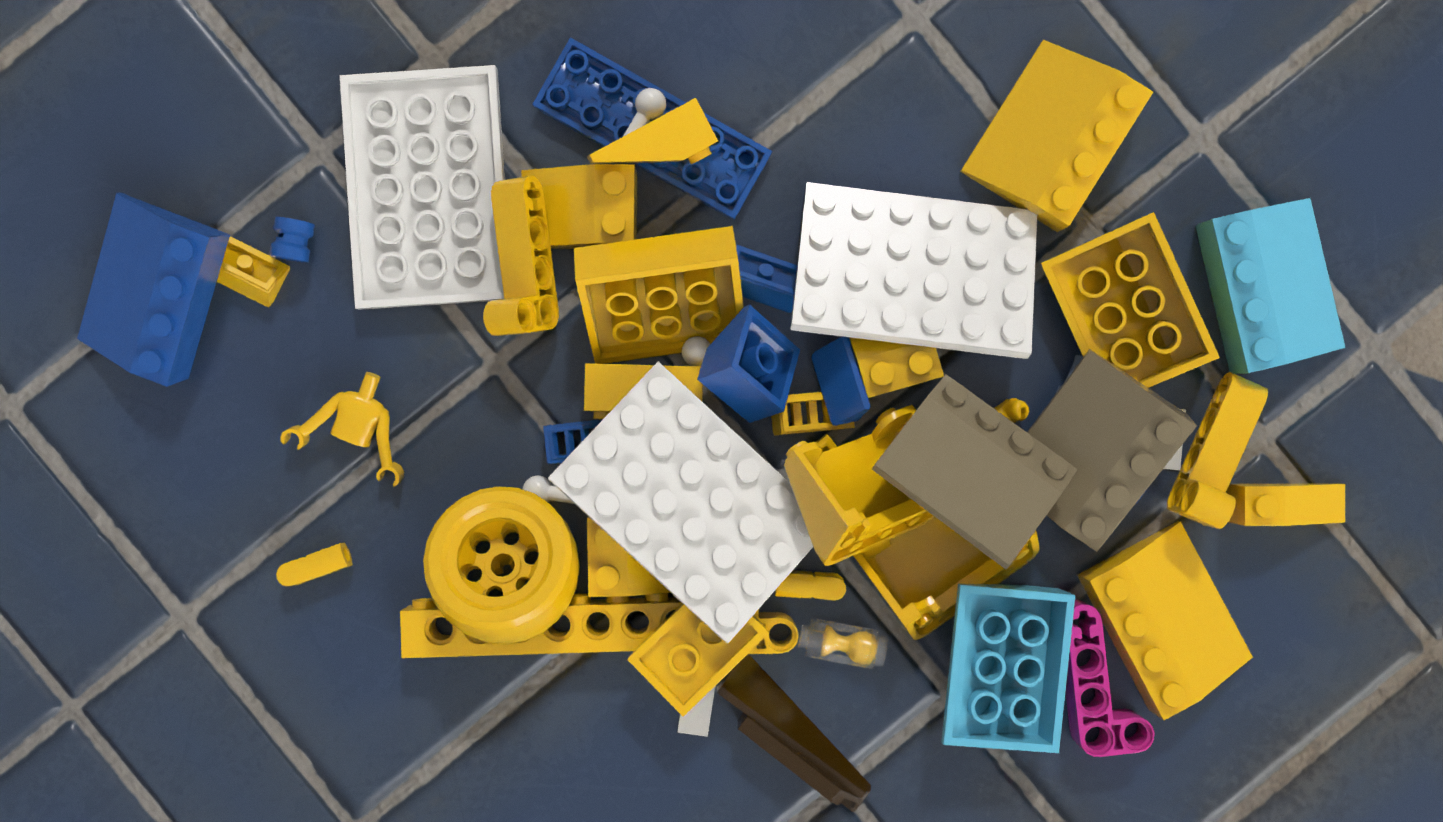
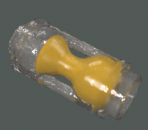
M811 618L809 625L802 624L798 647L805 648L806 657L872 669L873 666L883 667L888 637L879 635V631ZM835 630L852 634L848 636H842L838 634ZM842 651L847 656L833 654L832 652Z

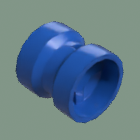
M275 217L273 229L278 234V237L270 244L269 256L309 263L311 251L307 245L308 239L314 234L315 224L291 218Z

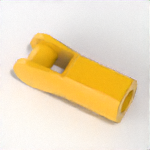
M339 543L308 554L306 557L282 564L277 569L276 577L283 586L300 585L353 566L351 554L346 543Z
M792 570L775 590V596L809 599L813 597L815 599L834 601L841 599L845 595L846 585L842 576L838 573H812V571Z

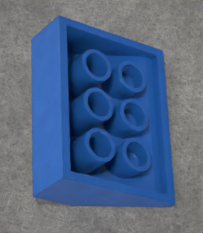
M116 193L77 339L129 373L167 387L189 379L230 234L123 193Z

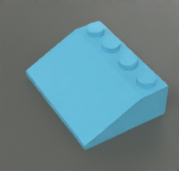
M1310 198L1243 211L1195 225L1230 372L1234 374L1256 372L1345 348Z
M958 584L941 741L943 745L1059 753L1075 605L1074 594L1059 588L1029 585Z

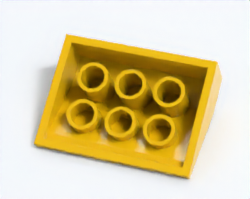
M1043 40L960 172L1014 206L1033 212L1037 215L1038 221L1059 232L1070 226L1153 94V91L1120 70Z
M1154 212L1041 263L1083 357L1091 349L1148 388L1220 358Z
M733 226L574 248L575 281L595 364L682 353L685 341L694 336L703 337L711 344L744 308Z
M1181 521L1169 525L1077 574L1094 608L1100 613L1102 623L1148 710L1162 720H1166L1201 701L1253 658Z

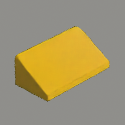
M230 236L217 282L266 307H270L290 270V266Z

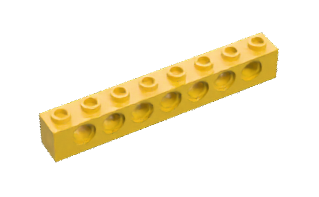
M577 593L573 595L569 607L563 613L570 621L569 630L560 632L551 626L545 632L526 641L503 644L485 642L468 636L454 625H452L451 635L441 634L436 628V620L438 617L444 616L436 607L433 599L412 600V605L400 611L401 658L635 651L666 620V615L672 610H677L683 603L676 597H668V593L647 594L645 598L613 596L594 600L588 597V593ZM634 611L643 612L648 617L649 624L643 629H635L630 626L628 615ZM595 612L603 613L608 617L610 626L605 630H596L591 626L589 616Z

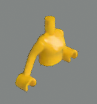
M366 372L359 392H338L304 424L292 426L280 436L281 443L286 444L291 437V433L296 434L299 437V444L297 446V450L308 444L309 434L328 420L337 410L336 419L330 433L351 444L369 447L376 430V440L381 468L376 474L377 480L381 481L386 470L392 471L395 475L393 487L398 485L404 478L402 466L392 462L389 441V411L384 408L383 404L373 399L381 378L377 374Z

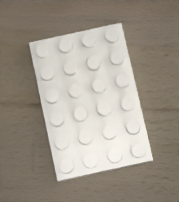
M495 65L340 75L355 309L484 302L504 299L491 201L492 186L497 181L505 180L497 67Z
M807 182L791 330L1028 359L1032 353L1037 215L1028 209Z
M657 362L548 477L549 481L727 644L813 548L791 483L660 362Z

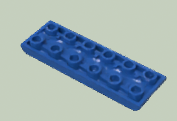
M570 37L532 105L547 116L605 147L622 138L637 113L635 101L637 95L642 90L655 88L663 93L666 99L664 114L686 102ZM704 113L718 142L709 146L712 154L693 164L689 162L688 158L679 162L632 163L719 213L735 220L773 151Z

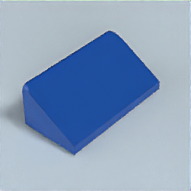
M736 244L742 297L792 313L797 265Z
M840 337L811 355L830 421L835 426L858 421L871 407L850 339L848 337Z

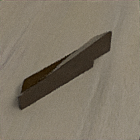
M749 654L717 684V693L743 712L737 720L739 731L830 802L836 805L842 803L850 811H856L870 793V783Z

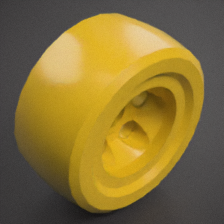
M501 486L480 489L462 497L447 508L432 528L426 542L423 558L427 587L433 602L447 621L468 636L485 642L503 644L526 641L545 632L556 623L571 603L577 587L580 567L575 539L568 524L556 509L534 493L520 488ZM510 532L519 534V540L514 545H508L504 542V538ZM481 541H488L490 543L488 552L484 554L477 553V544ZM531 551L539 553L534 564L525 562L526 555ZM509 564L513 569L507 576H498L503 573V566ZM473 569L482 571V577L477 582L467 580L468 573ZM495 588L503 592V596L491 597L488 594Z

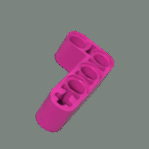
M1075 599L1073 619L1079 618V612L1085 614V619L1079 620V627L1072 624L1065 691L1071 737L1077 745L1093 757L1146 751L1154 741L1155 733L1153 726L1131 709L1112 710L1102 618L1096 608L1079 599ZM1082 634H1084L1085 636H1087V637H1089V638H1088V639H1087V638H1083V637H1082ZM1090 649L1091 658L1089 662L1083 666H1077L1076 658L1082 650ZM1094 688V699L1090 703L1081 704L1082 693L1086 689ZM1136 722L1138 725L1136 733L1132 737L1125 738L1124 731L1126 727ZM1093 727H1099L1097 739L1092 742H1086L1085 735L1087 731Z

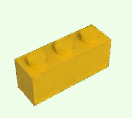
M585 363L584 411H594L593 419H604L654 365ZM663 365L703 402V384L697 380L701 366Z

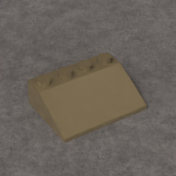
M1089 349L1027 431L1032 437L1078 469L1046 516L1069 534L1098 552L1197 425L1188 414Z
M947 374L944 375L872 468L873 471L1005 569L1017 557L1078 470Z

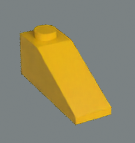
M694 98L588 155L587 158L590 164L679 162L687 158L693 164L712 154L709 146L718 142L697 99Z
M1229 484L1227 494L1234 496L1236 499L1235 509L1228 521L1229 523L1243 526H1292L1345 522V484Z

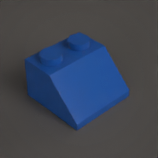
M747 305L708 346L697 380L751 423L784 412L800 349L751 305Z

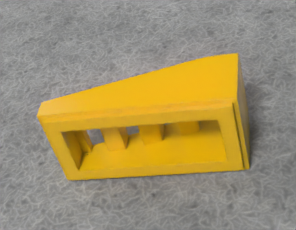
M822 392L788 395L784 412L771 416L774 436L855 428V422L836 426L832 425ZM816 401H822L824 423L818 422ZM800 402H806L808 424L805 425L802 423ZM787 404H790L792 426H789Z

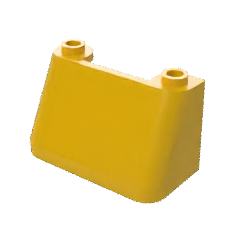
M913 405L898 410L895 408L886 410L877 418L876 423L878 425L871 434L822 452L817 442L807 443L806 441H801L792 446L786 453L785 470L814 550L825 566L838 563L915 529L935 517L872 470L875 463L916 412Z
M934 517L915 529L853 556L913 640H918L955 616L958 584H999L1031 561L1039 552L1040 547L1035 530L1011 565L1005 569L938 518Z

